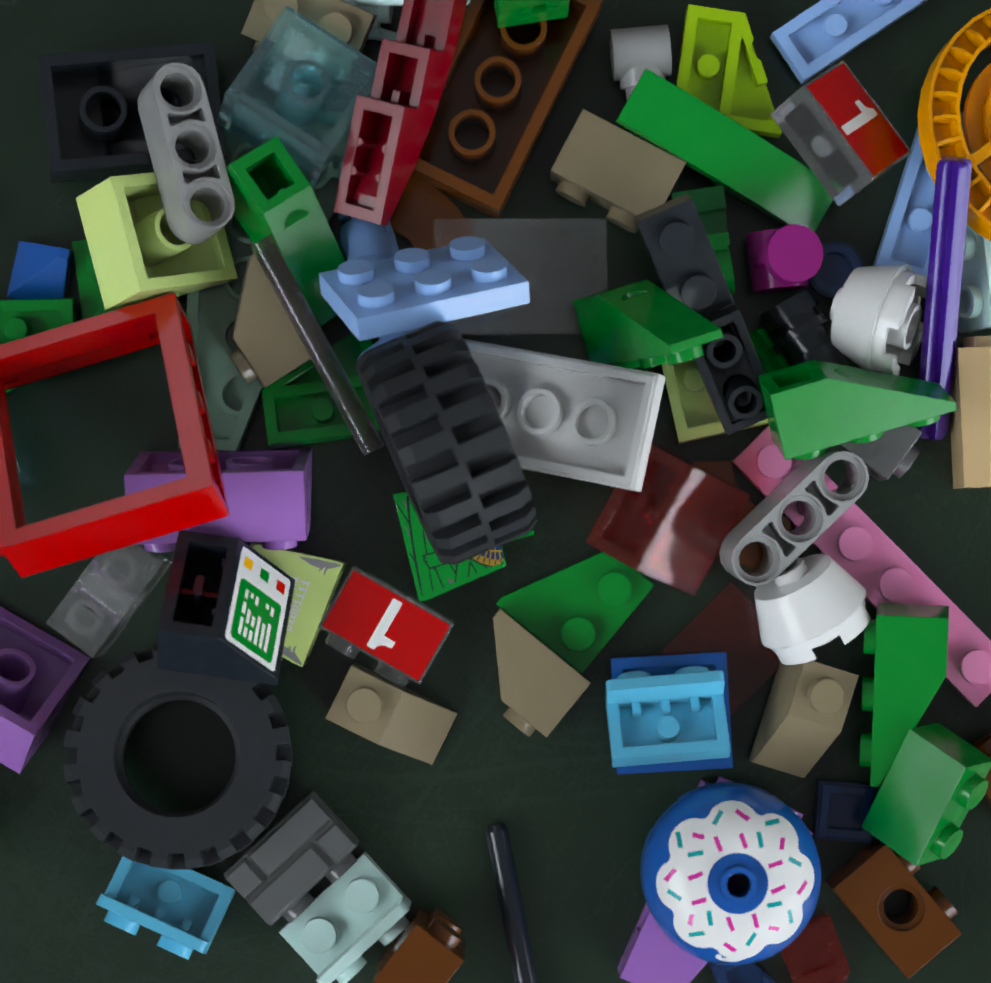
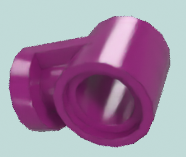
M792 224L780 229L763 230L746 235L751 293H776L808 288V279L813 277L821 268L824 257L823 245L817 234L808 227Z

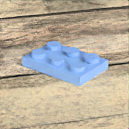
M475 236L458 237L453 239L447 246L429 250L422 248L402 249L396 252L394 257L372 262L350 260L341 263L338 269L319 273L321 295L359 341L424 327L435 321L447 322L530 303L529 281L485 238Z

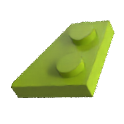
M688 4L685 12L675 86L703 101L756 135L778 138L782 134L783 125L780 116H776L766 86L768 80L762 62L757 58L752 44L754 38L746 13Z

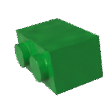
M940 723L909 729L861 827L914 866L948 858L962 840L963 830L960 829V826L968 811L978 805L988 789L989 783L985 778L991 768V758Z

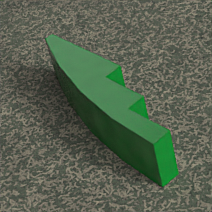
M645 69L615 121L665 150V152L686 162L685 165L712 180L711 183L713 185H723L724 191L785 226L800 224L810 228L815 233L839 190L838 187L752 131L648 69Z

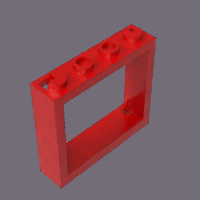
M174 292L0 345V556H6L21 578L230 516L192 327ZM161 344L186 478L26 525L6 390Z

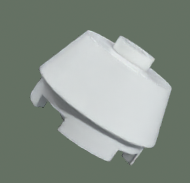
M909 264L868 266L854 269L843 288L841 287L837 291L830 310L832 345L862 369L899 376L900 366L898 363L909 366L922 341L923 322H920L922 314L920 301L921 297L926 298L927 276L913 272Z
M827 554L798 557L776 579L766 585L758 586L754 592L761 643L763 646L771 648L777 654L781 663L785 665H797L816 660L817 658L812 649L832 641L839 635L844 645L849 643L865 629L870 621V616L865 608L866 589Z

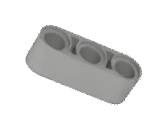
M172 62L162 66L141 90L138 97V111L171 232L179 240L188 244H200L208 241L232 218L235 210L234 196L202 78L192 67L184 63ZM160 88L173 90L179 96L182 107H174L168 104L163 99ZM175 144H183L189 147L196 157V164L184 162L178 156ZM190 200H197L208 208L211 222L202 221L193 214L190 208Z
M829 447L821 456L804 460L724 538L719 554L721 564L725 570L742 582L753 586L766 585L776 579L862 496L867 489L869 481L868 468L863 459L855 453ZM841 460L846 467V479L837 489L829 490L825 484V471L831 463ZM793 501H801L805 511L804 520L794 530L786 531L782 524L783 511ZM758 541L763 550L762 561L752 570H742L739 563L740 552L747 544Z

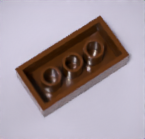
M471 0L463 17L455 54L434 120L411 176L499 220L599 17L602 0H570L567 18L498 28L493 0Z

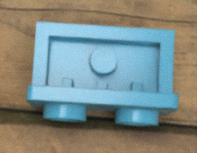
M689 666L677 670L675 674L651 676L644 671H631L619 675L616 679L607 680L606 711L612 768L729 758L731 748L723 695L725 686L724 672L721 670L709 671L708 668L703 666Z
M122 856L105 894H100L96 905L109 910L104 919L105 922L133 935H136L140 925L161 934L157 946L189 960L193 949L207 954L236 890L192 869L172 870L150 867Z

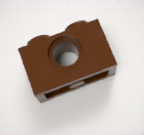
M875 838L872 840V843L866 845L827 878L825 882L897 968L909 979L962 934L951 921L958 912L936 886L927 892L913 875L921 869L920 866H914L886 844ZM898 889L907 890L910 895V905L907 911L897 917L886 916L883 905L888 894Z

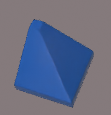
M19 241L7 297L14 299L67 298L75 262L73 251L61 247Z

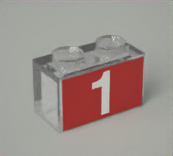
M844 60L803 85L770 114L839 207L877 181L912 153Z
M356 565L350 570L318 627L329 633L325 640L326 644L355 659L359 651L379 662L375 669L378 674L405 688L409 679L419 685L421 684L455 621Z

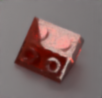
M652 440L642 491L636 492L615 487L590 532L586 543L640 573L695 596L719 554L722 541L732 530L751 494Z

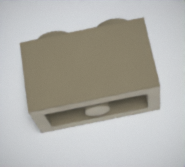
M583 109L550 171V180L558 184L555 192L560 196L583 207L590 200L609 210L606 218L610 222L629 232L637 233L638 226L634 216L666 203L686 162Z

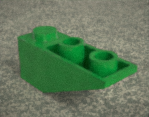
M275 136L227 167L234 196L235 210L233 214L257 249L263 251L292 299L315 331L338 316L321 295L319 273L338 269V266L345 262V259L311 184L279 138Z
M648 279L620 285L572 300L589 361L613 364V366L630 369L638 367L646 369L665 363L673 365L703 356L702 344L723 338L721 328Z
M811 360L758 376L772 440L785 460L791 458L797 460L813 459L824 454L829 447L849 441L858 444L872 442L882 437L884 431L905 425L910 427L927 426L938 421L940 415L957 411L956 402L939 383L819 360Z
M878 603L876 620L870 619L864 629V654L875 655L874 676H863L862 711H873L872 733L861 732L860 767L871 768L870 786L879 787L909 729L916 727L946 678L949 606Z

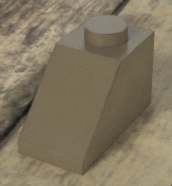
M259 250L251 255L247 262L231 340L237 349L228 355L247 384L257 379L261 387L266 388L325 349L263 251Z
M499 608L493 616L501 701L509 707L503 716L528 737L537 729L547 738L591 683L503 609Z
M780 661L749 761L805 778L842 731L859 675L816 661L797 665H785Z
M355 662L351 665L325 719L380 746L432 765L458 712Z

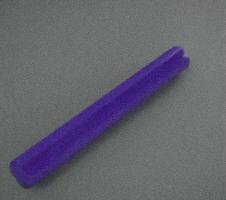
M956 156L942 157L937 163L919 371L920 380L939 383L950 396L952 394L972 163L969 159ZM950 413L940 415V419L933 424L915 427L922 432L919 438L930 440L943 439L948 432Z

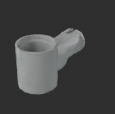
M667 24L610 29L609 44L613 81H620V89L626 90V100L630 97L645 69L652 71L665 80L667 76H671L672 53ZM630 131V133L633 134V135H635L636 137H638V138H640V139H642V140H644V141H647L646 139H644V138L640 137L639 135H637V134L633 133L632 131Z

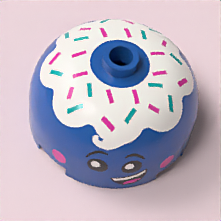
M712 783L690 790L678 797V800L660 816L653 828L649 830L641 855L640 877L642 890L657 925L683 951L714 964H751L767 959L785 949L807 926L814 913L820 894V858L815 842L806 825L779 798L768 791L744 783ZM736 873L745 874L747 878L740 883L736 894L729 892L727 881L730 876Z

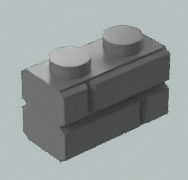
M312 790L232 864L223 875L267 924L272 926L281 916L291 923L315 900L308 891L324 876L333 884L353 866L357 859L351 851L357 847L359 840L322 798Z

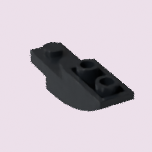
M686 193L634 216L662 289L721 328L723 338L702 344L704 355L693 359L726 435L728 436L767 419L758 376L765 374L741 313L734 303L693 199L689 193Z

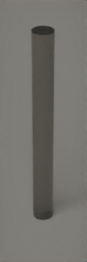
M267 236L254 243L250 247L363 456L384 445L382 439L272 236Z

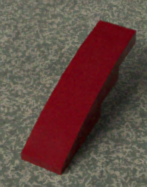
M404 0L396 40L382 38L371 97L356 96L333 212L379 225H388L413 173L434 120L455 54L468 0Z

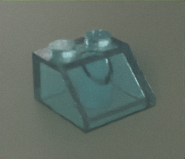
M287 5L226 91L217 123L256 148L277 136L306 179L316 185L349 135L356 96L371 97L377 63Z

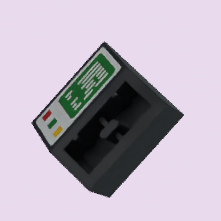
M180 530L158 626V669L277 685L294 594L295 579L239 538Z

